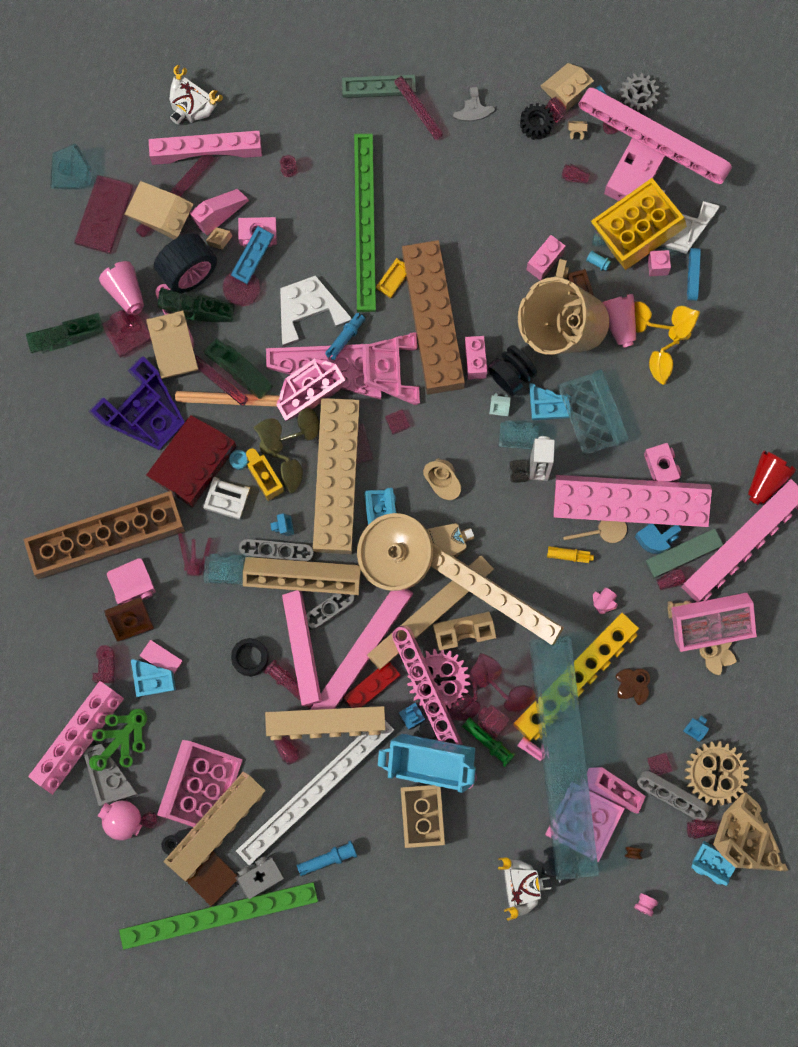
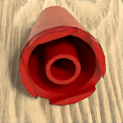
M764 450L748 492L749 500L758 506L760 503L765 504L795 474L797 469L793 466L791 468L788 467L786 461Z

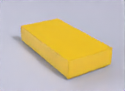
M396 258L375 289L392 298L406 278L404 262Z

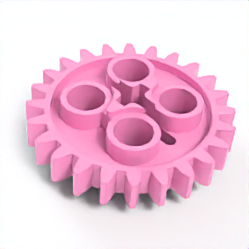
M433 649V655L426 651L424 659L427 666L433 669L432 677L434 680L437 679L438 675L441 678L456 677V680L442 681L440 686L436 683L445 706L452 710V703L459 706L458 699L465 700L462 693H469L465 686L471 685V683L466 682V679L471 676L464 673L468 670V667L462 668L464 660L457 662L459 655H455L452 658V651H449L447 655H445L444 650H441L440 654H438L436 649ZM445 664L452 665V673L445 675L442 672L443 666ZM416 666L414 673L417 676H422L423 669L420 666ZM410 682V683L407 684L408 686H413V688H414V685H413L412 682ZM449 683L455 685V691L452 694L445 692V686ZM428 684L422 685V691L424 693H426L427 687H429ZM415 688L410 691V694H417ZM418 694L414 697L415 701L419 699ZM431 702L430 708L433 706L434 712H437L439 705L436 702Z

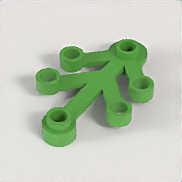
M133 709L129 715L116 716L109 714L106 716L105 723L108 726L127 723L123 729L105 731L96 729L93 731L92 737L96 741H103L106 738L115 739L101 755H94L90 758L89 765L91 769L96 771L104 770L107 765V759L120 744L121 757L119 763L123 767H130L133 759L129 756V734L133 730L134 742L132 749L135 752H143L145 750V743L142 741V727L147 722V715L142 709ZM137 715L140 716V721H139V722L136 721V716H137ZM114 717V722L111 724L109 719ZM100 731L101 737L98 739L96 734ZM138 743L141 744V748L139 750H137L136 745ZM125 758H128V763L125 765L123 761ZM98 760L102 761V765L100 767H98L97 765Z

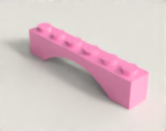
M260 131L149 139L152 165L171 164L181 159L201 155H231L242 158L261 157Z

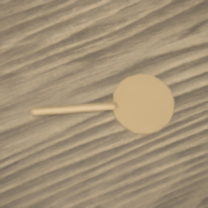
M601 520L598 530L565 536L563 539L569 540L600 534L604 541L617 543L625 537L627 526L625 522Z

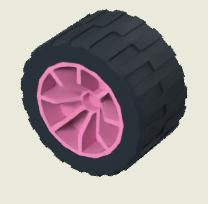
M187 233L172 240L159 252L154 262V269L173 293L183 294L197 288L210 277L217 266V257L198 234Z

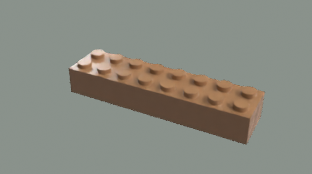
M439 240L402 246V257L427 395L464 389V375Z
M172 491L23 540L33 573L37 579H41L184 532L185 529Z

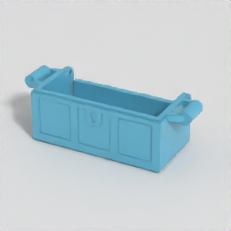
M401 734L391 740L390 748L379 750L378 766L388 771V778L390 779L396 777L413 782L455 789L463 793L475 783V748ZM387 752H389V762H388V766H386V753H387Z

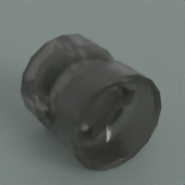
M513 460L509 462V467L512 470L510 475L511 482L521 483L530 480L529 473H527V460Z

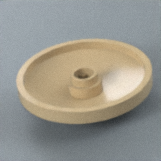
M400 513L380 516L365 528L359 539L357 548L359 567L366 579L381 589L389 591L409 589L418 584L430 569L433 559L431 537L427 529L413 517Z

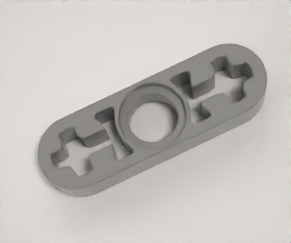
M338 593L306 614L308 627L310 629H318L353 604L354 595L345 594L350 595L349 602H341L340 606L342 607L340 609L337 603L333 601L334 599H337V601L342 599V594ZM327 604H333L335 612L327 614L324 611V607ZM321 609L323 616L326 618L323 620L321 616L317 619L318 623L316 625L314 623L310 624V616L317 617L320 615L318 610Z

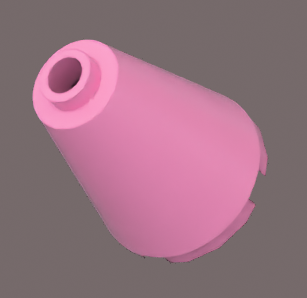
M129 261L115 263L116 267L111 270L108 267L101 273L99 281L104 289L128 314L137 315L142 311L144 302L135 268Z
M629 294L624 298L621 296L602 302L608 311L609 329L617 344L622 345L623 348L634 345L633 341H636V321L633 294Z

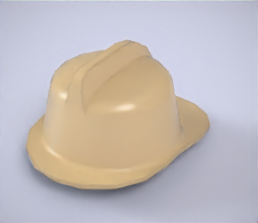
M438 458L425 465L423 470L424 476L439 497L445 500H453L459 496L461 484L455 475L453 465L449 461Z

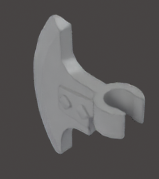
M471 87V99L466 100L464 109L454 112L453 117L466 121L479 120L490 115L495 109L493 106H482L479 100L478 88Z

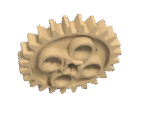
M712 741L709 743V748L706 744H703V751L696 748L697 755L692 753L689 755L693 761H686L690 768L684 769L685 772L689 773L685 780L691 781L687 787H693L694 789L691 794L697 792L699 794L697 798L701 799L704 797L706 804L709 800H711L712 806H715L717 801H719L720 806L724 805V800L728 804L732 803L731 797L735 800L738 799L736 792L744 793L740 787L748 785L743 781V779L749 778L748 775L744 774L745 771L749 770V768L743 767L746 760L740 761L739 758L742 753L736 755V748L734 747L729 750L728 743L722 747L719 741L715 747ZM719 756L720 760L717 771L721 775L717 777V791H714L716 776L712 772L717 768L716 757ZM704 758L711 759V768H707L704 766ZM724 760L731 762V770H726L723 767ZM703 777H707L711 782L707 788L701 783ZM723 779L728 780L730 783L728 790L723 789L721 786Z

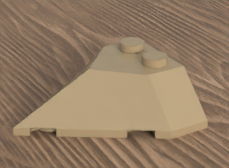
M746 792L743 793L724 812L713 845L735 868L788 871L786 864H782L778 854L780 850L768 823H764L760 815L762 811L760 805Z

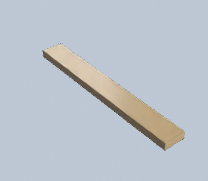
M482 556L469 565V567L485 577L494 570ZM452 580L400 626H408L416 639L470 591ZM399 630L398 637L401 640H406L407 633L404 630ZM393 632L367 654L368 658L379 670L399 654L392 638Z

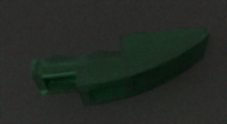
M161 288L159 291L158 308L172 311V313L183 311L185 319L204 322L233 321L234 304L204 295H199L196 298Z
M96 313L64 321L62 325L25 335L30 353L32 354L47 349L53 351L76 344L103 332L104 329L100 315Z
M217 338L204 350V354L231 374L236 382L258 399H261L273 387L248 360L230 345L226 346Z

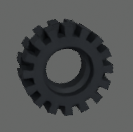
M536 103V106L530 104L529 108L526 107L521 113L520 128H522V133H526V137L530 135L533 140L535 137H537V140H540L541 136L545 138L547 134H550L553 127V113L550 112L549 107L545 109L544 104L541 107L539 103ZM533 116H539L543 119L544 123L540 127H534L530 124V119Z

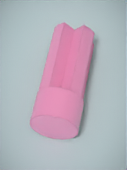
M523 737L518 744V747L539 761L546 754V752L530 742L526 737Z

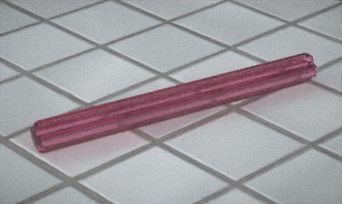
M202 155L173 187L170 193L180 197L214 160L213 155ZM141 223L136 228V233L144 237L151 228Z

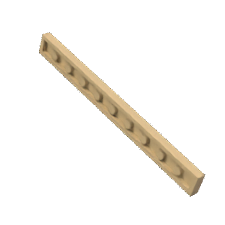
M433 544L431 567L551 645L556 643L564 628L563 626Z

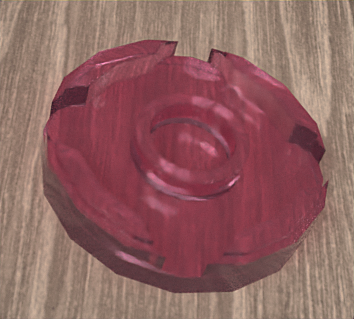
M229 273L223 283L224 296L230 303L236 306H248L257 299L260 293L259 280L253 274L247 285Z

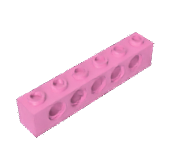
M99 681L28 777L53 795L94 740L92 737L93 731L103 728L106 724V716L113 714L124 698Z

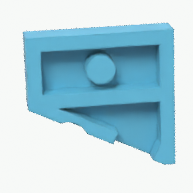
M529 383L532 420L570 418L569 398L563 395H556L553 391L544 390L536 387L533 383Z
M131 660L136 697L176 690L173 671L142 661Z

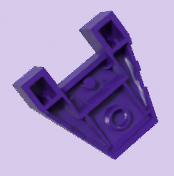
M142 356L127 370L141 383L117 409L102 397L88 412L102 425L160 450L185 421L172 400L167 387L164 385L158 370Z

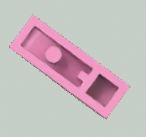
M238 189L203 201L190 212V215L196 226L208 236L215 228L245 205L249 199Z
M603 767L589 768L582 782V786L589 791L636 814H639L646 797Z

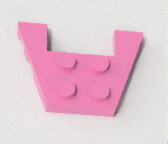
M416 332L362 347L365 385L413 405L420 403L419 387L401 385L399 350L415 351L417 349Z

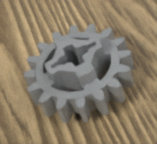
M643 73L640 74V77L633 74L632 79L627 77L626 82L622 83V88L619 92L621 94L620 101H625L624 105L629 106L631 109H636L637 112L642 110L643 113H646L647 108L652 110L653 105H656L658 102L657 99L660 96V93H658L659 86H654L656 80L650 81L649 75L643 78Z

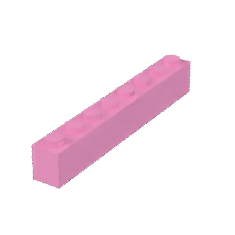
M790 479L681 588L696 602L706 601L712 595L710 591L714 587L718 589L725 583L724 577L728 573L732 576L739 569L737 565L742 560L746 562L753 555L751 551L755 547L759 549L766 542L764 538L768 534L770 536L775 534L779 530L777 525L781 521L786 523L793 516L791 512L795 508L798 510V485Z

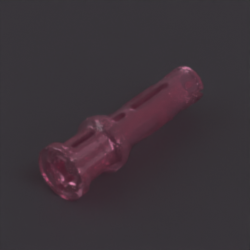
M273 660L265 669L264 674H269L276 681L277 685L284 686L301 701L298 682L290 676L288 670L285 671L277 664L276 660ZM314 704L309 705V706H306V707H308V709H310Z

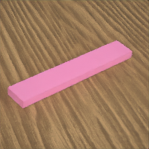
M296 590L282 595L301 705L306 707L322 702L303 594L302 591Z

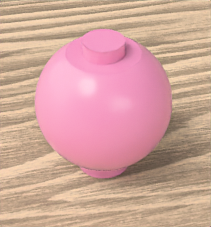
M116 801L110 805L105 802L98 814V817L102 819V827L105 833L115 840H127L133 834L137 836L143 826L139 824L141 814L138 808L128 801Z

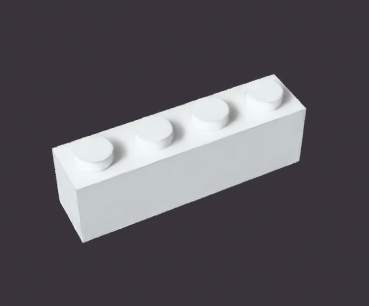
M540 436L534 440L530 456L529 480L548 481L554 461V440H550V437Z

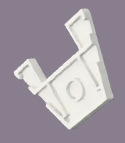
M703 201L698 219L683 215L687 227L660 247L687 254L718 211L719 205Z
M316 276L280 288L283 347L299 341L293 325L295 322L328 310L336 327L351 321L348 313Z

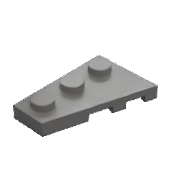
M102 744L89 747L83 753L99 807L104 806L105 802L110 804L138 795L111 756L107 759V765L104 770L96 771L91 769L89 765L90 758L94 755L102 754L105 750ZM101 760L97 762L98 767L102 765Z

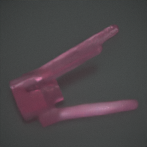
M179 533L184 571H187L188 576H201L202 571H206V561L212 538H208L202 563H200V559H196L195 539H192V559H189L188 563L182 534Z

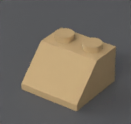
M567 63L545 81L541 88L566 112L582 99L588 88H593L594 80L581 67Z

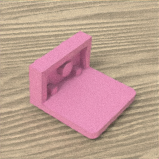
M140 558L107 572V577L118 605L140 597L142 600H145L156 593L144 562Z

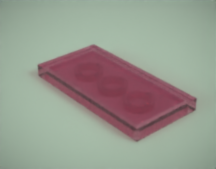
M97 175L74 241L76 245L111 254L133 190V185Z

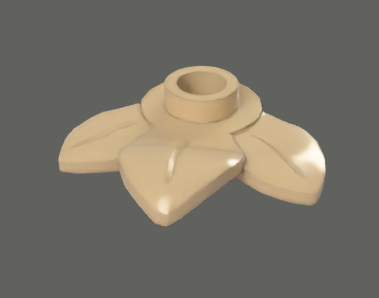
M732 642L709 646L712 649L711 654L706 653L707 647L699 648L700 655L705 659L707 669L713 674L721 675L722 666H730L736 663L737 660L734 654L728 649Z

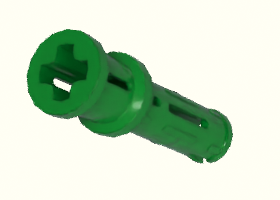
M470 717L462 725L464 729L490 750L491 756H495L503 763L502 766L506 767L516 755V753H511L504 747L502 741L497 742Z

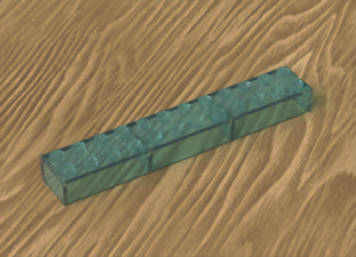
M571 636L559 637L554 645H551L544 639L531 640L529 647L556 880L577 878V874L578 878L599 876Z

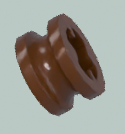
M625 848L627 850L625 858L642 860L641 852H643V849Z

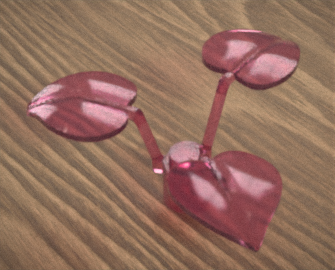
M480 653L477 662L471 668L469 674L474 696L472 698L470 695H465L459 698L449 710V715L452 720L465 721L469 717L473 718L476 716L481 707L480 703L476 701L478 698L477 686L483 688L488 686L489 683L507 699L504 702V707L512 712L527 708L535 700L536 694L531 687L520 685L513 688L509 695H506L493 681L502 672L500 664L492 657Z

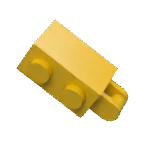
M253 448L248 449L246 452L247 460L249 461L247 464L248 469L267 501L283 493L284 488L265 456H259L258 452Z

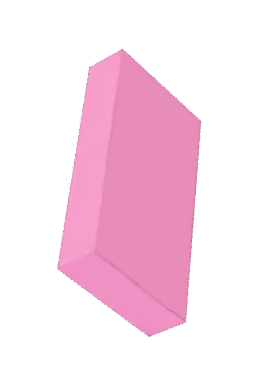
M152 640L149 641L140 654V657L147 662L171 670L173 674L176 673L183 663L181 659Z

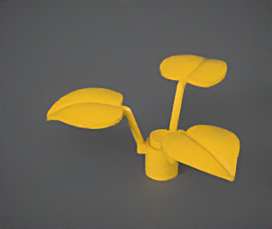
M636 301V332H644L647 325L669 329V337L674 340V342L663 347L660 352L653 351L649 360V367L653 377L659 383L665 385L673 370V359L665 350L675 344H679L680 340H688L691 337V332L697 322L700 311L686 306H678L672 314L674 326L650 323L649 320L652 316L650 308L645 303Z

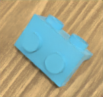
M393 488L367 490L364 492L368 525L380 516L397 513L395 509L396 496L393 493Z
M703 841L691 865L696 873L706 875L716 884H723L725 886L728 885L729 879L735 870V867L719 853L716 847L706 841Z

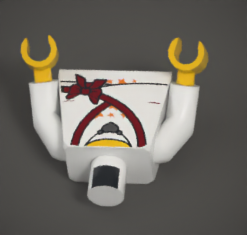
M180 65L175 66L173 71L176 76L173 78L169 97L171 107L175 112L171 115L170 119L179 125L184 118L193 123L196 120L209 117L217 105L216 102L222 101L223 96L218 95L216 98L217 90H213L208 94L184 77L182 79L181 77L186 75L187 69L183 68L182 73H179Z
M505 857L498 858V860H502L504 863L503 867H498V869L504 870L509 908L505 909L504 912L509 911L511 913V917L507 918L509 921L528 914L538 905V900L541 899L540 891L551 889L550 877L538 879L537 870H534L532 865L521 860Z

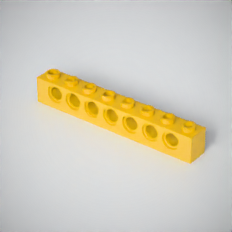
M621 613L514 722L513 726L530 741L533 738L537 740L544 733L542 728L546 724L550 727L557 719L555 715L560 710L564 712L571 705L569 701L573 697L577 699L585 691L582 687L586 683L591 685L598 677L596 673L600 669L604 671L611 664L609 660L614 655L618 657L625 650L622 646L627 641L631 643L638 636L636 632L639 628ZM613 633H620L623 637L622 641H615ZM606 646L609 649V654L602 655L599 648ZM593 660L596 663V668L589 669L586 666V661ZM580 674L583 678L582 682H574L572 675ZM561 687L567 688L569 695L566 697L561 696L559 689ZM547 701L554 702L556 705L555 710L550 711L546 709L545 703ZM532 716H541L542 723L539 725L534 724Z

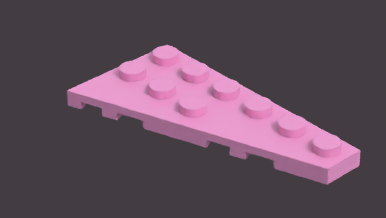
M368 344L345 345L335 360H331L333 355L328 358L325 354L330 346L266 348L267 369L291 375L314 358L338 364L346 378V382L341 389L381 400L380 390L364 384L362 347Z

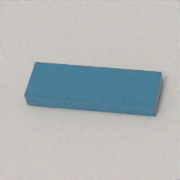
M257 226L231 276L248 285L274 234Z

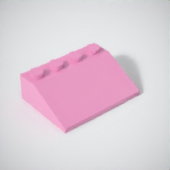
M182 740L157 816L194 827L236 780L243 759L192 741Z

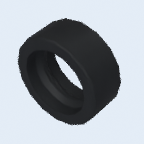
M247 638L239 641L234 646L231 660L237 672L251 677L259 675L265 670L268 665L269 656L263 643L257 639ZM248 646L256 647L261 652V662L252 669L243 667L238 659L240 651Z

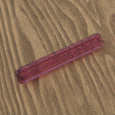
M403 76L396 78L394 81L395 85L434 139L437 140L442 137L443 132Z
M195 355L198 370L241 406H244L248 401V397L200 357Z

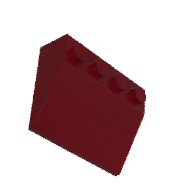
M190 415L146 476L167 491H172L174 496L193 508L212 482L213 477L218 474L231 453L237 448L236 443L219 430Z

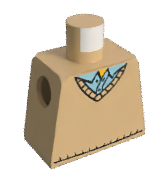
M457 523L427 529L432 543L455 558L466 552L465 542L475 539L471 528L460 531Z

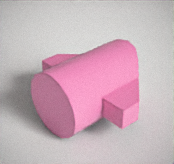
M604 588L600 594L595 591L593 594L594 607L600 614L616 609L618 604L614 601L617 595L608 588Z

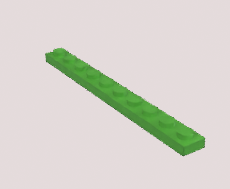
M354 134L357 312H376L373 134Z
M314 882L255 896L251 899L247 898L120 929L119 933L123 950L317 903L318 898Z

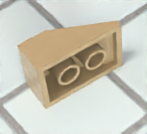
M140 181L124 215L172 239H176L191 211L193 203Z
M179 311L146 319L161 379L197 371L198 367L184 312Z

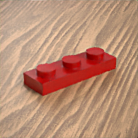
M389 662L381 670H375L343 698L351 708L364 707L401 675Z

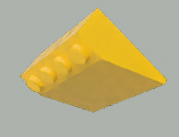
M653 178L646 181L591 221L625 270L687 227L685 217Z

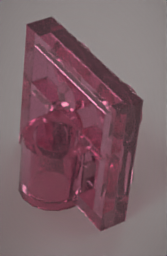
M120 310L111 315L110 320L101 324L120 358L151 341L150 333L138 314L132 315L124 310Z

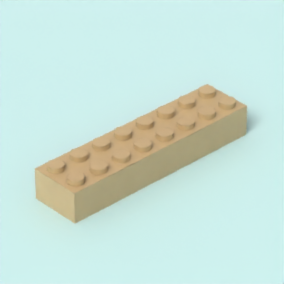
M321 398L313 535L314 553L352 554L360 413L359 400Z

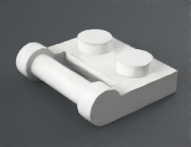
M213 477L203 508L240 520L251 487L237 486L221 481L220 478ZM221 488L241 494V498L216 492V489Z

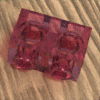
M490 705L488 708L484 706L477 717L479 719L478 725L494 738L498 737L509 722V718L493 705Z

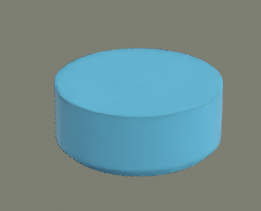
M235 450L229 457L231 466L237 470L246 468L249 463L246 452L242 450Z

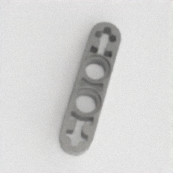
M245 539L239 544V551L244 557L310 562L314 556L312 548L306 544ZM247 544H250L251 548H256V544H259V554H255L256 550H249V553H246L245 549L242 548L246 547ZM265 545L271 546V554H262V547ZM284 547L290 548V556L283 557L280 554L281 549ZM294 548H297V552L301 553L304 549H307L310 555H307L304 559L301 554H296L297 558H293L295 554Z
M650 771L641 773L637 781L641 789L696 820L702 821L706 819L710 809L705 802ZM661 788L668 790L669 793L662 792ZM678 798L684 799L687 803L680 802Z

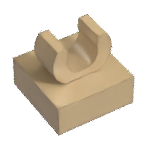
M568 121L571 139H573L575 132H579L580 140H583V131H587V121Z

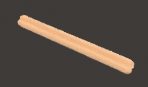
M177 391L175 394L176 402L276 407L280 397L278 395Z

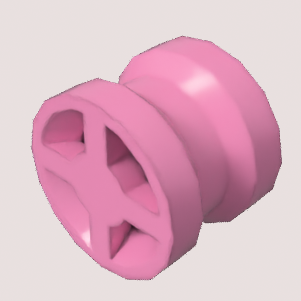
M640 893V900L635 904L634 908L652 917L653 908L658 905V901Z

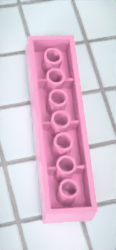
M556 475L553 517L709 527L712 489L710 484Z

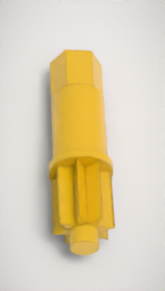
M548 546L547 558L589 563V560L593 561L594 555H590L589 551Z

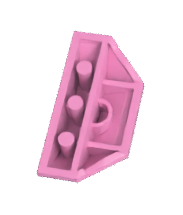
M314 358L285 378L276 405L285 421L297 417L301 410L306 408L313 409L321 404V398L328 399L337 393L346 382V378L338 364Z

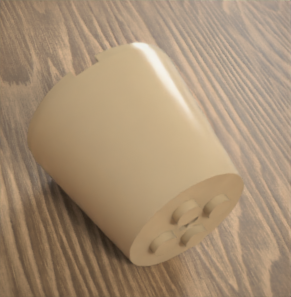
M550 277L538 281L530 288L531 290L520 303L518 326L521 336L535 351L542 354L557 355L589 351L597 347L604 340L608 332L609 314L605 305L592 294L563 278Z

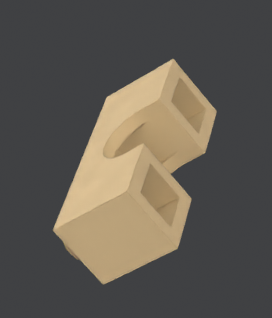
M490 612L433 624L439 651L458 647V641L464 638H475L477 642L496 638Z

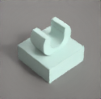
M497 393L492 395L489 414L508 416L511 398L508 395H505V397L498 396Z

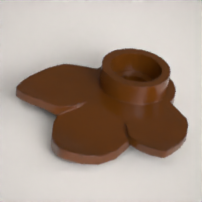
M623 669L615 676L621 682L618 688V698L629 699L634 697L638 705L643 704L649 695L647 685L650 682V674L645 669H636L635 671ZM638 675H642L644 677L643 682L637 681Z

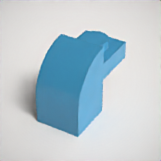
M649 524L636 533L635 538L647 552L660 554L670 549V545L667 542L671 544L677 540L681 529L678 525H674L661 534L654 524Z

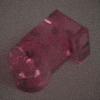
M103 645L96 651V657L99 660L98 673H93L92 681L94 683L99 681L102 683H114L115 653L111 647Z

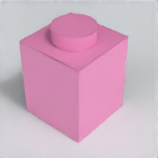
M669 250L650 251L648 257L649 276H665L669 274L671 269Z

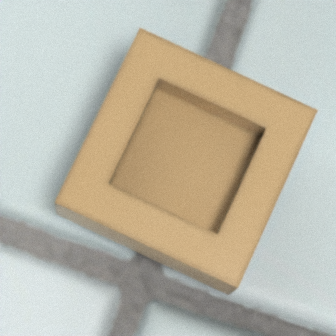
M217 227L206 239L208 246L223 250L232 238V234L228 230Z
M559 259L555 277L567 278L569 270L568 267H565L567 260Z

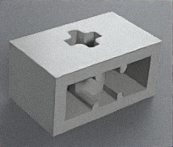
M263 856L255 861V866L250 869L247 866L238 871L239 875L235 878L248 899L284 879L271 857L266 858V856ZM256 872L263 873L260 881L254 879Z

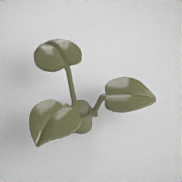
M310 408L301 410L298 415L297 422L301 429L298 433L281 438L282 427L279 421L274 418L265 419L254 427V430L261 439L259 445L261 453L273 454V457L286 461L281 464V475L290 494L296 491L302 481V467L296 459L290 461L289 457L278 453L283 448L282 441L303 434L306 440H313L317 436L319 420L316 412Z

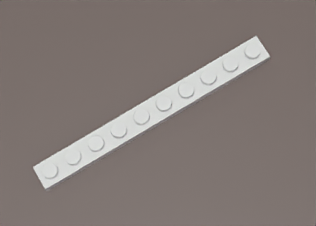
M385 720V731H381V735H369V732H363L361 736H358L241 845L236 852L250 866L380 745L394 729Z

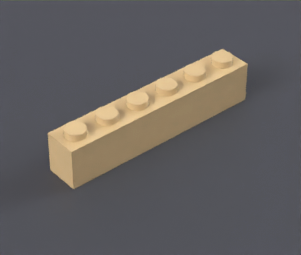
M245 557L243 586L359 595L361 569L359 565Z
M384 706L265 712L266 737H270V740H282V736H290V739H302V735H310V738H322V734H330V737H341V733H349V736H361V732H369V735H381V731H385Z
M242 772L163 862L184 881L193 877L201 863L206 862L210 853L222 844L223 838L235 829L237 822L249 813V809L254 803L260 801L265 790L250 775Z

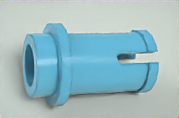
M594 251L590 252L586 260L599 267L601 271H607L612 262L608 257L604 258Z

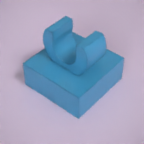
M279 514L277 515L278 522L270 523L272 531L280 532V534L285 536L294 535L290 515Z
M416 703L399 712L408 730L425 721Z
M700 716L698 720L692 718L683 731L700 742L709 730V728L704 726L707 719L703 716Z

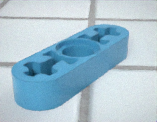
M690 248L687 300L697 301L700 248Z

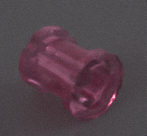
M286 155L280 159L282 175L285 177L294 176L297 172L295 158L291 155Z

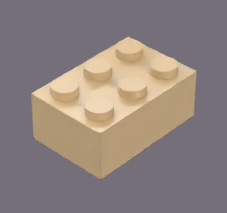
M429 785L400 788L405 848L445 845L441 787Z

